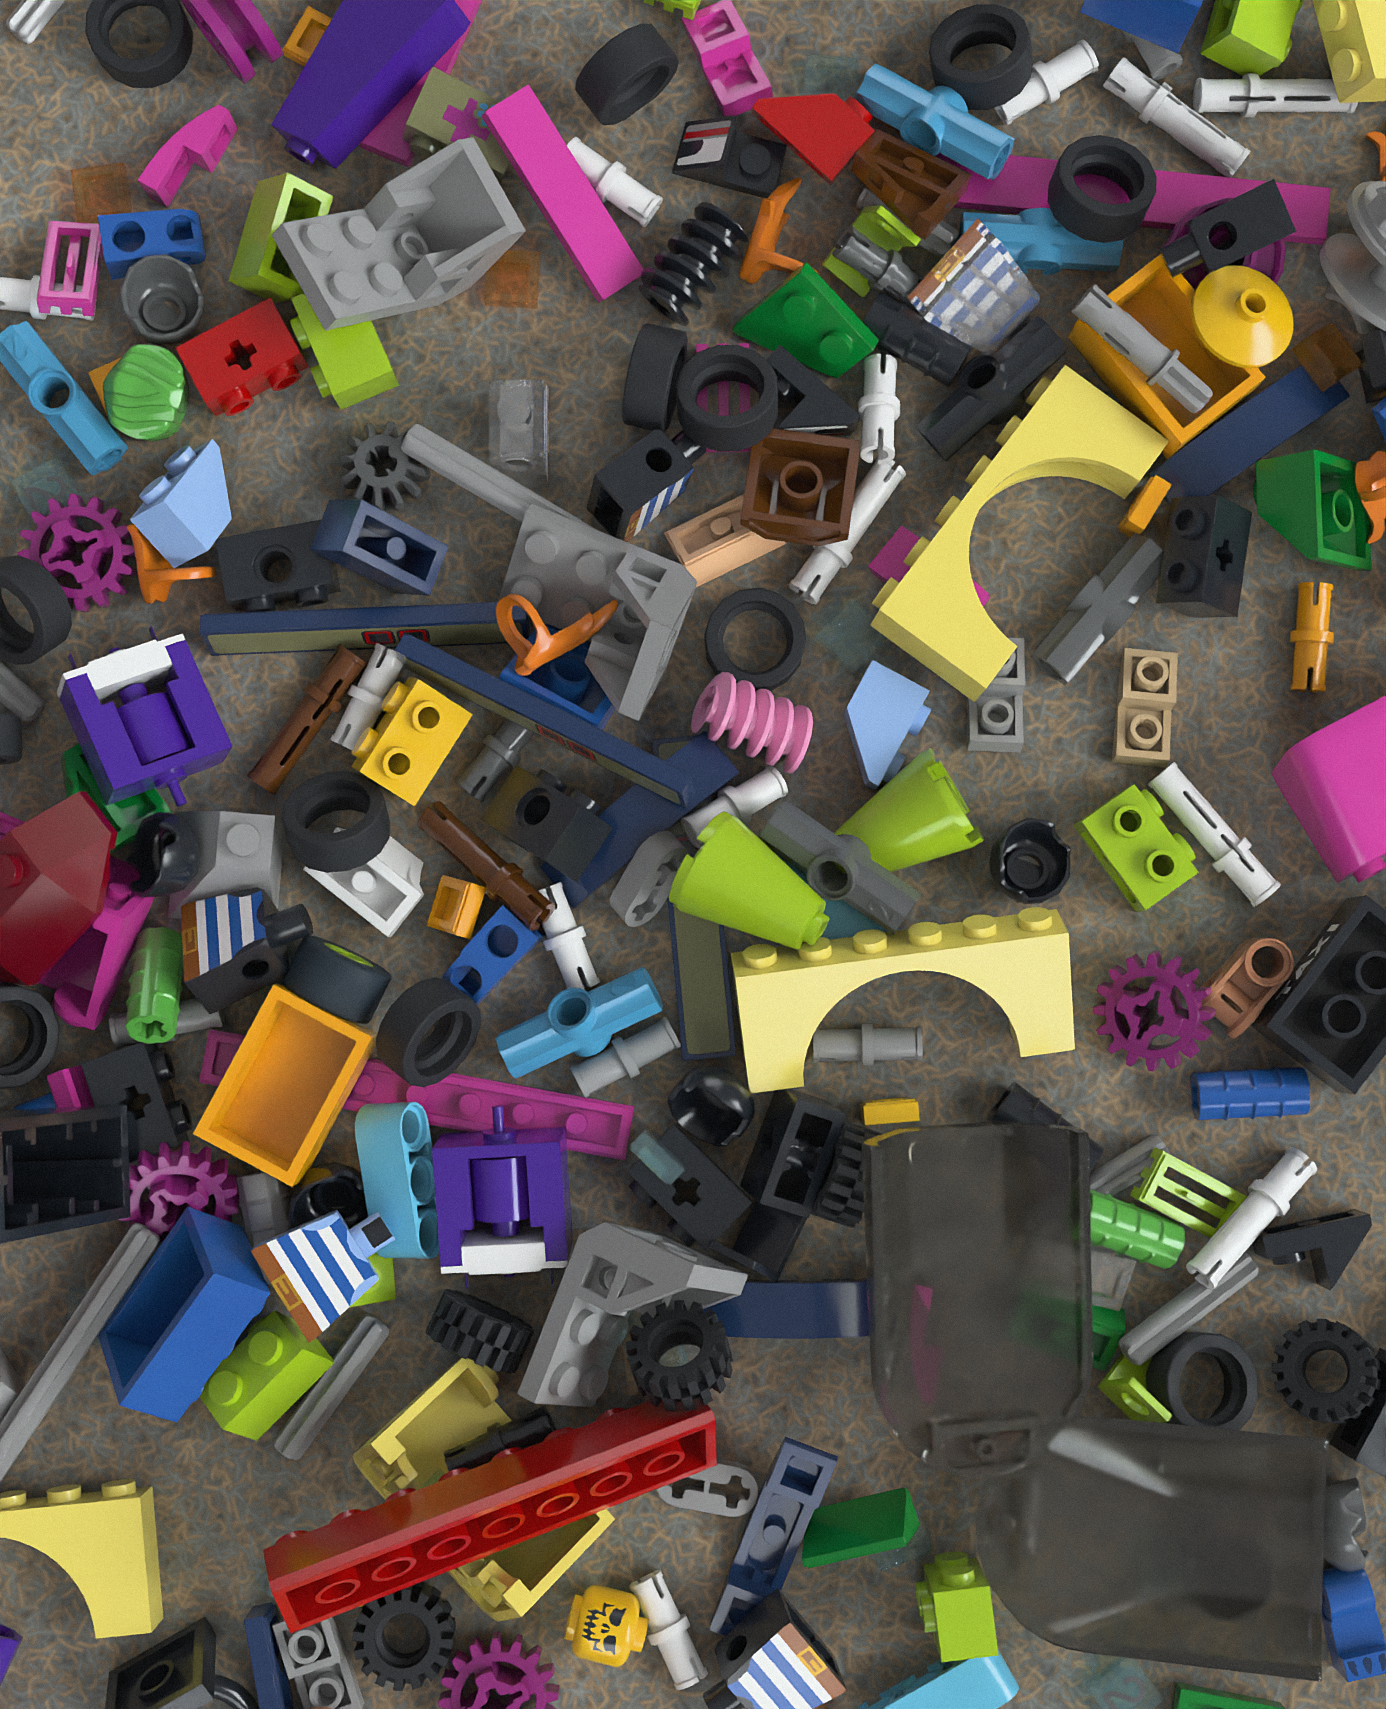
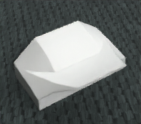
M337 827L333 833H337L345 829ZM391 836L381 853L360 867L349 871L331 873L309 869L306 866L303 869L387 937H391L424 895L420 887L423 862Z

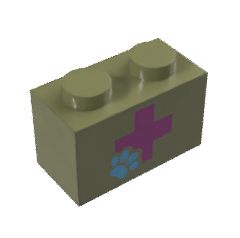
M432 66L405 125L402 140L410 144V150L419 157L427 159L459 139L473 137L499 184L510 163L481 117L485 111L500 101Z

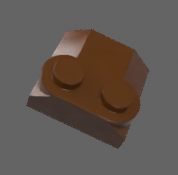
M772 428L765 438L758 444L751 446L740 525L765 539L797 544L823 546L848 540L861 440Z

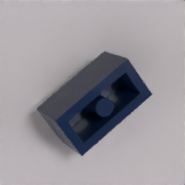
M329 500L310 550L397 594L430 596L449 546L364 500Z

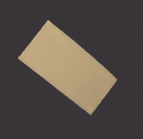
M1124 648L1118 682L1112 752L1113 763L1165 768L1170 761L1171 710L1176 704L1178 653Z

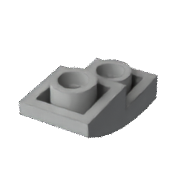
M1008 638L1017 645V648L975 702L968 698L967 751L1021 753L1024 744L1022 695L1026 686L1024 638Z
M333 1617L291 1634L284 1620L275 1622L272 1625L288 1679H295L304 1709L314 1707H328L331 1709L363 1708L364 1700L353 1665Z

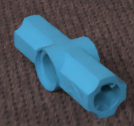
M875 63L865 74L864 80L856 92V100L871 115L900 130V135L904 142L933 156L940 152L986 179L993 181L999 175L1012 152L1015 138L969 114L964 99L959 93L947 86H936L927 91Z
M1050 208L1026 209L1018 215L963 212L960 218L958 240L978 218L1004 251L1005 265L1015 266V270L1022 274H1028V269L1043 270V275H1052L1060 272L1062 269L1116 272L1120 266L1123 240L1107 243L1084 240L1067 231L1054 218Z
M24 321L17 325H10L0 333V362L29 397L32 406L46 418L86 470L94 476L102 471H108L121 461L122 456L129 447L30 323ZM61 389H69L70 395L66 403L59 408H50L52 396Z
M643 966L589 992L581 988L563 990L551 1000L546 1012L499 1033L495 1039L499 1053L508 1071L516 1079L570 1053L581 1057L596 1055L607 1046L613 1033L663 1011V1004L650 974Z

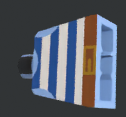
M335 1210L260 1242L252 1248L251 1253L307 1341L311 1342L378 1281L379 1275L368 1257L394 1241L395 1238L378 1211L349 1229L338 1210Z

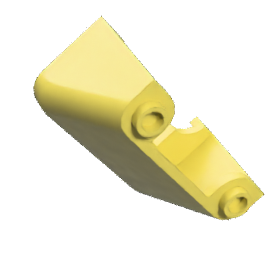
M460 1357L353 1454L354 1462L359 1470L385 1500L391 1494L402 1489L413 1488L419 1490L437 1483L441 1476L449 1472L445 1463L444 1451L487 1433V1427L498 1422L502 1426L512 1421L495 1402L499 1396L495 1385L499 1381L497 1373L487 1365L482 1367L475 1364L469 1358L464 1359ZM605 1509L450 1570L448 1573L477 1606L495 1621L500 1622L520 1618L606 1530L615 1518Z

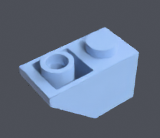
M213 439L194 450L189 445H185L170 456L164 464L168 472L165 476L162 475L156 478L144 488L139 495L143 503L130 518V521L173 568L208 551L232 519L220 447Z
M874 660L869 665L843 713L864 784L873 790L879 786L881 780L889 782L897 775L906 758V755L898 752L901 743L907 733L917 737L931 711V708L923 704L930 692L928 689Z

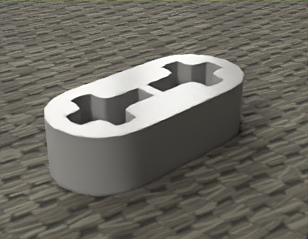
M669 831L657 832L642 843L612 892L610 906L628 926H640L658 913L670 894L672 883L686 854L690 856L688 850Z
M717 1459L716 1466L688 1476L691 1479L704 1481L703 1487L689 1484L685 1485L683 1493L672 1492L673 1486L671 1483L656 1489L659 1497L674 1507L728 1517H739L748 1513L755 1506L758 1498V1483L754 1473L746 1465ZM731 1476L741 1477L742 1487L749 1489L748 1495H738L736 1503L726 1502V1493L724 1491L709 1488L710 1482L728 1484Z

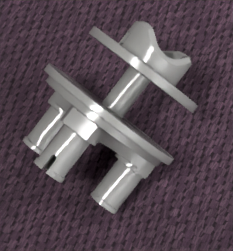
M1368 181L1356 186L1347 199L1348 216L1357 235L1348 233L1332 235L1320 250L1321 266L1330 282L1326 288V298L1343 304L1350 312L1358 333L1363 335L1379 328L1386 331V181Z

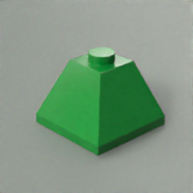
M1315 449L1255 462L1256 480L1253 484V497L1257 505L1258 515L1310 560L1356 571L1372 570L1371 543H1366L1370 534V520L1358 497L1354 483V467L1356 462Z

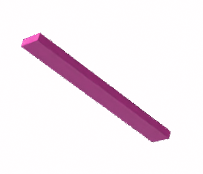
M940 152L935 156L972 174L967 190L953 206L955 208L1019 214L1021 211L1032 208H1050L1047 202L1048 185L1058 160L1009 155L1003 170L992 181ZM1154 170L1157 176L1156 194L1140 227L1173 230L1175 224L1193 208L1223 198H1235L1268 181ZM1085 174L1074 177L1076 185L1087 196L1098 202L1113 205L1130 202L1127 193L1116 182L1104 176ZM1276 182L1296 229V232L1284 237V241L1322 245L1327 237L1331 188Z
M209 1029L199 1083L219 1086L246 1035ZM369 1058L342 1109L358 1112L363 1105L369 1103L417 1102L426 1111L429 1125L467 1132H479L493 1128L492 1106L502 1105L504 1127H511L516 1130L565 1127L567 1150L625 1160L635 1106L457 1073L450 1074L436 1084L418 1087L407 1083L387 1067L382 1060Z

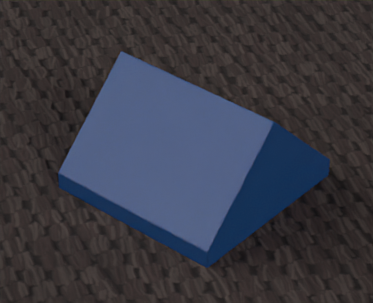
M543 622L551 636L562 630ZM535 630L527 639L532 645L536 641ZM588 641L539 666L530 675L521 676L515 671L514 667L517 661V654H515L499 677L500 680L601 730H604L615 710V707L585 664L591 644Z

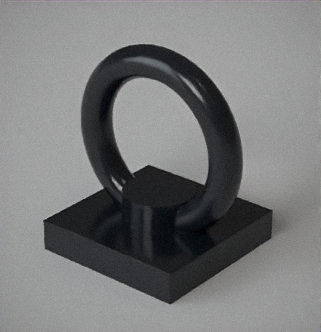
M206 1617L201 1618L111 1670L108 1676L105 1709H199L213 1701L214 1698L226 1703L232 1709L260 1708L251 1693L242 1685L232 1679L215 1674L216 1633Z

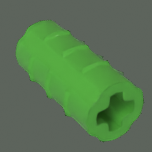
M166 927L146 928L137 935L134 954L131 957L133 967L132 975L128 980L130 983V993L126 1001L128 1007L126 1029L129 1036L136 1041L147 1044L163 1043L175 1036L178 1015L181 1012L179 1000L180 993L183 990L181 980L184 970L182 935Z
M1082 1188L1074 1194L1066 1211L1065 1227L1071 1235L1092 1242L1094 1246L1100 1245L1114 1250L1117 1255L1125 1254L1136 1258L1140 1263L1146 1262L1163 1269L1170 1268L1176 1263L1184 1248L1185 1231L1179 1222L1160 1216L1156 1211L1150 1212L1136 1207L1133 1202L1126 1203L1112 1198L1110 1194L1104 1195L1088 1188Z

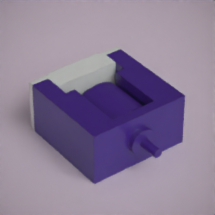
M150 626L149 633L153 641L129 649L120 650L119 647L112 648L108 651L109 655L90 661L87 666L78 669L71 653H69L68 659L73 670L62 674L57 695L106 806L154 788L163 789L167 787L176 806L185 805L187 801L179 782L186 779L189 775L222 763L233 747L183 633L158 641L152 626ZM164 683L167 689L166 693L148 695L146 688ZM120 698L123 706L116 709L112 700Z
M492 1106L493 1128L479 1132L442 1133L432 1148L441 1274L465 1273V1286L467 1289L469 1285L468 1272L469 1275L504 1274V1277H513L515 1273L539 1272L541 1269L550 1268L551 1284H553V1268L567 1267L574 1249L566 1128L516 1130L515 1128L504 1127L503 1106ZM530 1217L531 1226H520L519 1220ZM474 1219L492 1223V1228L473 1229Z

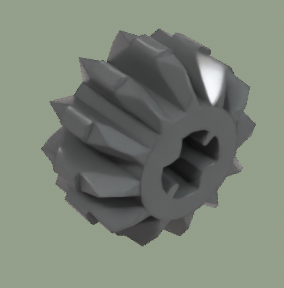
M388 421L384 426L382 435H378L373 424L366 423L364 431L368 438L362 442L353 435L347 439V443L356 453L339 456L340 465L350 470L341 477V483L345 489H356L353 500L369 502L372 499L373 506L385 511L387 499H391L396 510L403 512L405 510V503L401 495L407 492L412 498L421 499L423 493L413 480L423 482L430 480L431 473L428 468L420 465L421 462L402 451V442L409 429L398 436L396 424ZM391 458L396 467L395 470L391 472L389 469H386L388 476L379 477L374 465L378 462L383 466L381 459Z

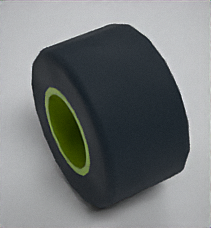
M309 935L301 940L289 965V971L286 977L282 979V984L298 997L326 1012L349 1021L368 1024L391 980V975L384 968L360 954L331 941Z

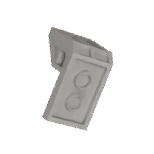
M472 137L453 142L389 181L364 209L285 222L277 228L272 237L323 328L327 331L442 304L471 288L526 230L475 139Z
M531 504L525 512L499 599L509 594L521 595L533 605L543 622L562 630L577 622L589 612L594 614L606 604L616 599L618 607L615 613L597 633L588 639L591 641L585 664L617 712L639 721L666 671L697 581L682 564Z
M604 1222L580 1234L517 1394L536 1404L594 1407L597 1398L601 1396L607 1386L608 1370L617 1347L622 1343L627 1334L628 1318L632 1309L641 1314L648 1312L653 1318L658 1316L655 1306L665 1303L667 1311L674 1310L675 1300H684L687 1310L690 1309L693 1301L701 1303L704 1309L740 1296L749 1274L657 1232Z

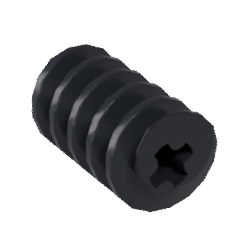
M702 202L698 204L694 210L696 219L689 218L681 224L683 236H672L667 244L669 252L661 251L654 257L656 269L648 267L641 273L643 285H639V290L642 295L661 314L682 326H687L689 323V319L681 309L685 304L700 310L703 305L695 293L697 288L713 294L716 291V287L708 275L713 272L726 278L729 275V270L721 259L726 256L736 262H740L743 256L735 242L737 240L742 242L748 241V235L741 226L712 203Z

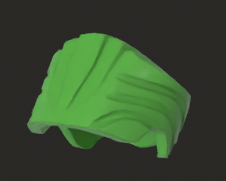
M134 345L120 358L103 381V394L109 423L130 437L152 442L167 439L178 432L187 411L189 384L181 364L171 352L155 345Z

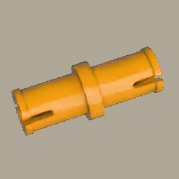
M1302 582L1297 584L1296 630L1290 631L1289 639L1290 643L1295 644L1290 690L1305 692L1307 689L1308 670H1310V692L1322 693L1326 692L1325 679L1328 645L1334 643V633L1329 632L1333 584L1319 582L1316 591V605H1314V582Z

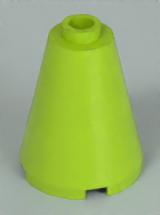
M931 748L919 753L834 832L837 836L849 834L861 839L867 845L871 853V859L889 872L970 849L984 841L978 825L973 827L966 816L970 812L968 806L941 761H935L934 751ZM832 861L835 868H837L839 871L843 873H846L844 867H842L839 863Z
M725 811L715 816L697 837L704 844L700 847L694 858L686 854L672 883L669 902L673 903V906L678 908L680 912L798 950L804 942L813 946L819 940L829 922V916L823 913L826 902L738 817Z

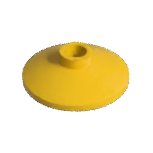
M1225 266L1209 273L1198 284L1193 293L1190 314L1194 330L1207 350L1223 362L1241 368L1265 366L1277 359L1289 345L1293 334V314L1290 304L1277 284L1263 273L1244 266Z

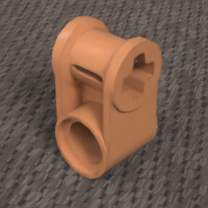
M1260 937L1248 939L1239 945L1222 967L1211 974L1201 986L1210 987L1212 993L1202 1000V1005L1216 1009L1214 1017L1227 1027L1225 1032L1232 1039L1241 1035L1255 1021L1263 1010L1264 1005L1289 978L1294 964L1291 950L1278 939ZM1261 947L1269 949L1274 958V966L1271 972L1263 977L1255 973L1251 964L1255 951ZM1221 997H1223L1228 1003H1230L1234 1007V1009L1230 1005H1228L1223 999H1221Z

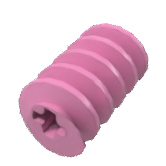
M721 672L707 685L698 699L691 721L693 733H697L705 722L710 723L708 739L711 741H717L725 730L729 731L727 747L732 750L736 749L744 738L748 739L746 755L748 757L754 758L763 746L767 747L765 753V764L774 766L782 754L785 755L783 769L784 772L790 774L799 767L806 754L813 727L812 712L808 707L797 705L793 708L790 699L785 697H778L774 700V695L767 689H759L755 692V687L751 682L741 680L736 683L733 674L728 672Z

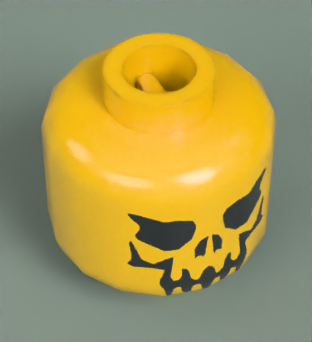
M591 1585L585 1590L583 1596L574 1595L564 1639L572 1641L571 1648L576 1657L611 1667H620L627 1661L631 1650L641 1653L649 1619L639 1616L640 1604L636 1595L601 1585Z

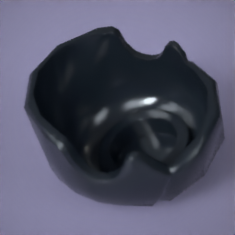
M157 812L142 820L135 835L134 852L127 858L128 864L134 866L140 874V879L132 881L129 885L130 890L142 898L162 897L184 890L198 872L199 847L196 837L185 819L177 814Z
M1029 817L1007 827L991 848L989 866L995 884L1005 895L1017 903H1023L1024 905L1043 903L1058 895L1070 877L1069 856L1071 848L1055 832L1056 825L1049 820ZM1018 857H1032L1038 862L1039 866L1019 859Z
M715 1065L695 1067L690 1070L675 1086L667 1100L672 1116L686 1131L701 1141L718 1147H726L736 1136L741 1137L751 1124L755 1114V1103L747 1086L734 1073Z
M333 1162L311 1167L301 1182L294 1185L288 1212V1218L293 1228L335 1210H338L349 1229L368 1218L362 1175L360 1171L351 1166ZM332 1207H344V1208L335 1209V1208H332Z

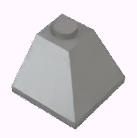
M178 811V815L185 819L196 837L199 847V867L197 874L184 890L170 894L168 918L181 919V906L184 904L255 887L264 889L278 909L285 830L281 818L274 815L226 811Z

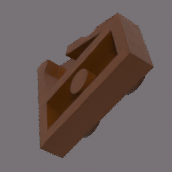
M879 129L856 152L851 167V172L905 225L924 240L964 195L972 175Z

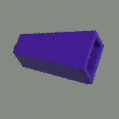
M343 0L271 124L287 141L284 149L307 165L312 166L314 161L317 160L336 169L466 32L471 22L455 0Z

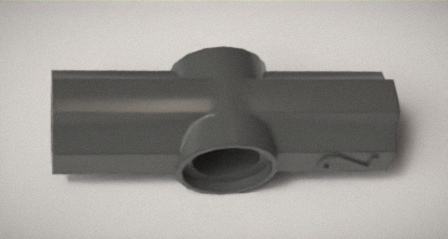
M1135 532L1099 575L1094 574L1084 585L1079 594L1064 609L1066 612L1065 616L1035 648L1036 650L1030 657L1036 662L1038 667L1052 679L1059 681L1063 685L1068 684L1101 643L1106 644L1136 610L1134 604L1160 576L1163 549L1151 539L1140 536Z
M784 800L759 835V838L774 853L807 875L810 887L821 898L830 901L842 899L892 935L895 934L922 895L872 860L867 845L861 839L849 834L837 836L787 800ZM832 861H835L839 863L842 867H844L846 873H843L839 871L837 868H835Z

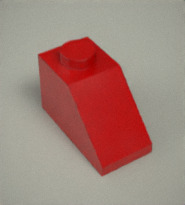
M835 93L760 98L752 106V115L829 185L850 164L856 152L875 131L868 124L873 118L872 115L851 96L845 101Z

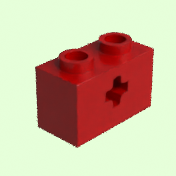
M271 297L176 347L201 397L215 416L225 413L226 416H233L245 411L254 403V396L269 388H272L273 391H280L292 386L301 378L300 372L309 367ZM248 354L252 366L243 370L239 358Z

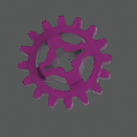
M77 494L69 495L68 507H65L54 498L48 500L51 513L48 516L36 511L31 513L32 519L38 526L35 532L21 530L20 536L30 541L31 544L30 549L19 551L17 555L36 561L49 571L54 578L58 576L64 577L70 573L74 574L77 583L82 585V589H71L62 584L60 586L65 592L69 605L74 599L77 611L89 612L91 599L100 607H109L110 600L107 593L114 591L125 595L128 591L120 582L123 575L136 577L138 571L127 565L128 558L135 557L134 546L126 544V540L131 538L126 527L127 525L117 526L123 513L112 507L102 514L104 501L94 496L89 500L86 507L82 497ZM86 518L95 520L104 529L100 531L95 529L86 533L82 526L77 523L76 519ZM52 533H54L55 536L50 550L46 552L48 541ZM76 543L89 548L82 553L84 561L82 564L70 560V557L77 553ZM113 554L111 566L107 574L104 575L103 568L108 555Z
M1153 951L1148 955L1146 964H1144L1138 954H1134L1126 959L1128 971L1118 964L1108 971L1114 984L1103 982L1096 989L1101 996L1107 998L1105 1002L1098 1003L1093 1007L1094 1014L1105 1016L1106 1022L1096 1029L1097 1034L1107 1035L1111 1033L1115 1040L1110 1044L1108 1051L1112 1054L1124 1048L1128 1051L1126 1065L1130 1067L1142 1057L1146 1059L1148 1071L1154 1072L1159 1067L1161 1058H1164L1170 1069L1176 1068L1181 1063L1180 1052L1192 1058L1200 1051L1193 1039L1206 1041L1212 1033L1210 1029L1201 1024L1202 1021L1212 1019L1216 1015V1009L1202 1005V1000L1211 994L1212 990L1210 987L1196 988L1193 982L1200 973L1197 968L1186 974L1180 971L1182 957L1176 955L1165 965L1162 964L1160 951ZM1140 977H1156L1155 981L1146 989L1128 986L1132 980ZM1177 989L1184 996L1188 1010L1182 1007L1176 993ZM1160 994L1157 1001L1159 1004L1157 1013L1162 1017L1147 1028L1151 1019H1149L1150 1009L1146 1005ZM1120 1013L1125 1015L1131 1032L1125 1027ZM1164 1033L1171 1037L1175 1035L1180 1037V1039L1170 1044L1152 1045L1153 1040L1158 1035Z
M183 1141L180 1150L175 1152L171 1151L166 1142H162L159 1146L158 1156L153 1157L147 1151L142 1150L139 1152L138 1165L129 1164L131 1217L119 1219V1221H129V1228L135 1223L147 1226L150 1231L160 1237V1242L164 1241L187 1207L232 1223V1214L238 1213L239 1204L237 1175H228V1161L226 1158L212 1163L210 1161L211 1148L208 1146L203 1148L198 1154L190 1152L191 1146L189 1141ZM147 1187L150 1190L148 1200L143 1202L141 1194ZM213 1193L215 1201L208 1208L206 1205L208 1204L209 1195Z
M496 1631L493 1634L490 1646L485 1647L483 1642L478 1637H475L470 1644V1656L460 1650L455 1652L452 1663L456 1670H445L441 1680V1684L451 1690L440 1694L438 1707L444 1709H521L520 1705L530 1700V1696L535 1693L536 1705L534 1709H557L552 1704H549V1702L559 1699L560 1685L546 1683L554 1676L555 1667L553 1663L541 1666L538 1664L542 1651L539 1645L525 1652L521 1649L523 1635L517 1634L511 1645L503 1644L500 1631ZM499 1662H507L520 1669L514 1670L500 1665ZM474 1671L476 1675L474 1681L478 1690L470 1693L467 1698L463 1699L464 1683ZM495 1688L499 1695L509 1693L508 1703L503 1705L498 1698L489 1700L491 1689Z

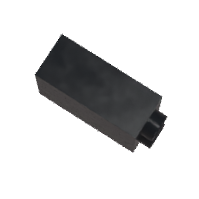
M127 1105L0 1110V1244L131 1217Z

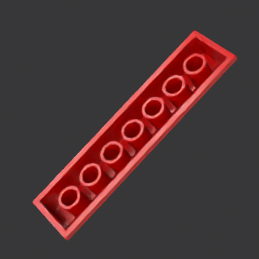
M700 1397L693 1400L695 1409L685 1411L682 1402H677L676 1412L666 1411L663 1400L658 1407L653 1406L647 1400V1402L627 1410L623 1407L613 1408L602 1413L593 1423L577 1429L572 1427L558 1429L550 1433L543 1442L523 1450L519 1447H514L501 1451L492 1458L491 1462L471 1470L468 1468L451 1470L441 1476L437 1483L419 1490L413 1488L402 1489L391 1494L384 1503L364 1511L360 1509L348 1510L335 1516L330 1524L310 1532L297 1530L283 1535L276 1541L275 1545L263 1549L272 1595L290 1634L716 1466V1418L712 1409L707 1404L704 1405Z

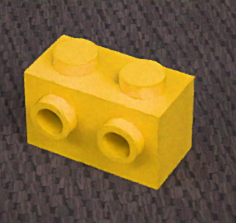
M408 677L404 684L397 681L386 695L381 705V709L385 710L386 713L376 729L368 727L357 740L352 750V755L357 758L351 767L415 806L473 714L421 680Z

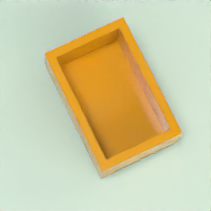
M1160 254L1107 296L1170 351L1177 349L1180 352L1177 359L1210 387L1213 394L1201 410L1191 413L1158 383L1149 386L1146 383L1148 377L1117 352L1081 319L1078 318L1068 338L1123 406L1169 440L1162 450V454L1168 460L1248 397L1266 377L1258 367H1236L1223 362L1207 350L1198 338L1191 320L1190 306L1195 290L1182 274L1171 277Z
M283 984L273 985L193 1134L291 1187L300 1183L304 1175L311 1168L376 1046L377 1033L359 1023L343 1019L316 1007L289 991Z

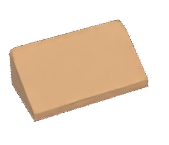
M744 494L664 532L677 562L682 564L696 579V587L786 544L783 541L765 539L740 525Z

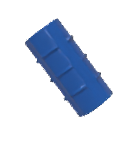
M1272 1066V1068L1268 1069L1245 1068L1244 1070L1231 1071L1218 1069L1212 1072H1193L1191 1075L1192 1111L1194 1118L1197 1120L1223 1119L1227 1121L1230 1118L1249 1117L1254 1120L1255 1117L1278 1116L1281 1118L1287 1115H1306L1310 1109V1085L1307 1072L1302 1067L1276 1068Z

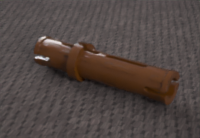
M339 644L336 652L314 683L310 681L306 683L302 689L306 692L305 696L283 727L278 731L276 737L254 768L248 772L247 776L265 790L276 795L281 784L306 752L308 746L332 712L336 714L340 712L344 706L340 701L368 663Z
M436 801L433 803L432 807L437 811L436 813L429 806L424 810L418 819V828L427 833L486 887L485 895L495 903L501 901L531 931L539 928L540 924L536 919L544 924L550 918L555 909V904L544 897L523 877L522 873L524 872L516 863H507L447 809L443 802Z

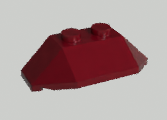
M86 791L77 792L10 830L0 841V981L26 986L36 985L103 912L110 875V849H115L118 833Z

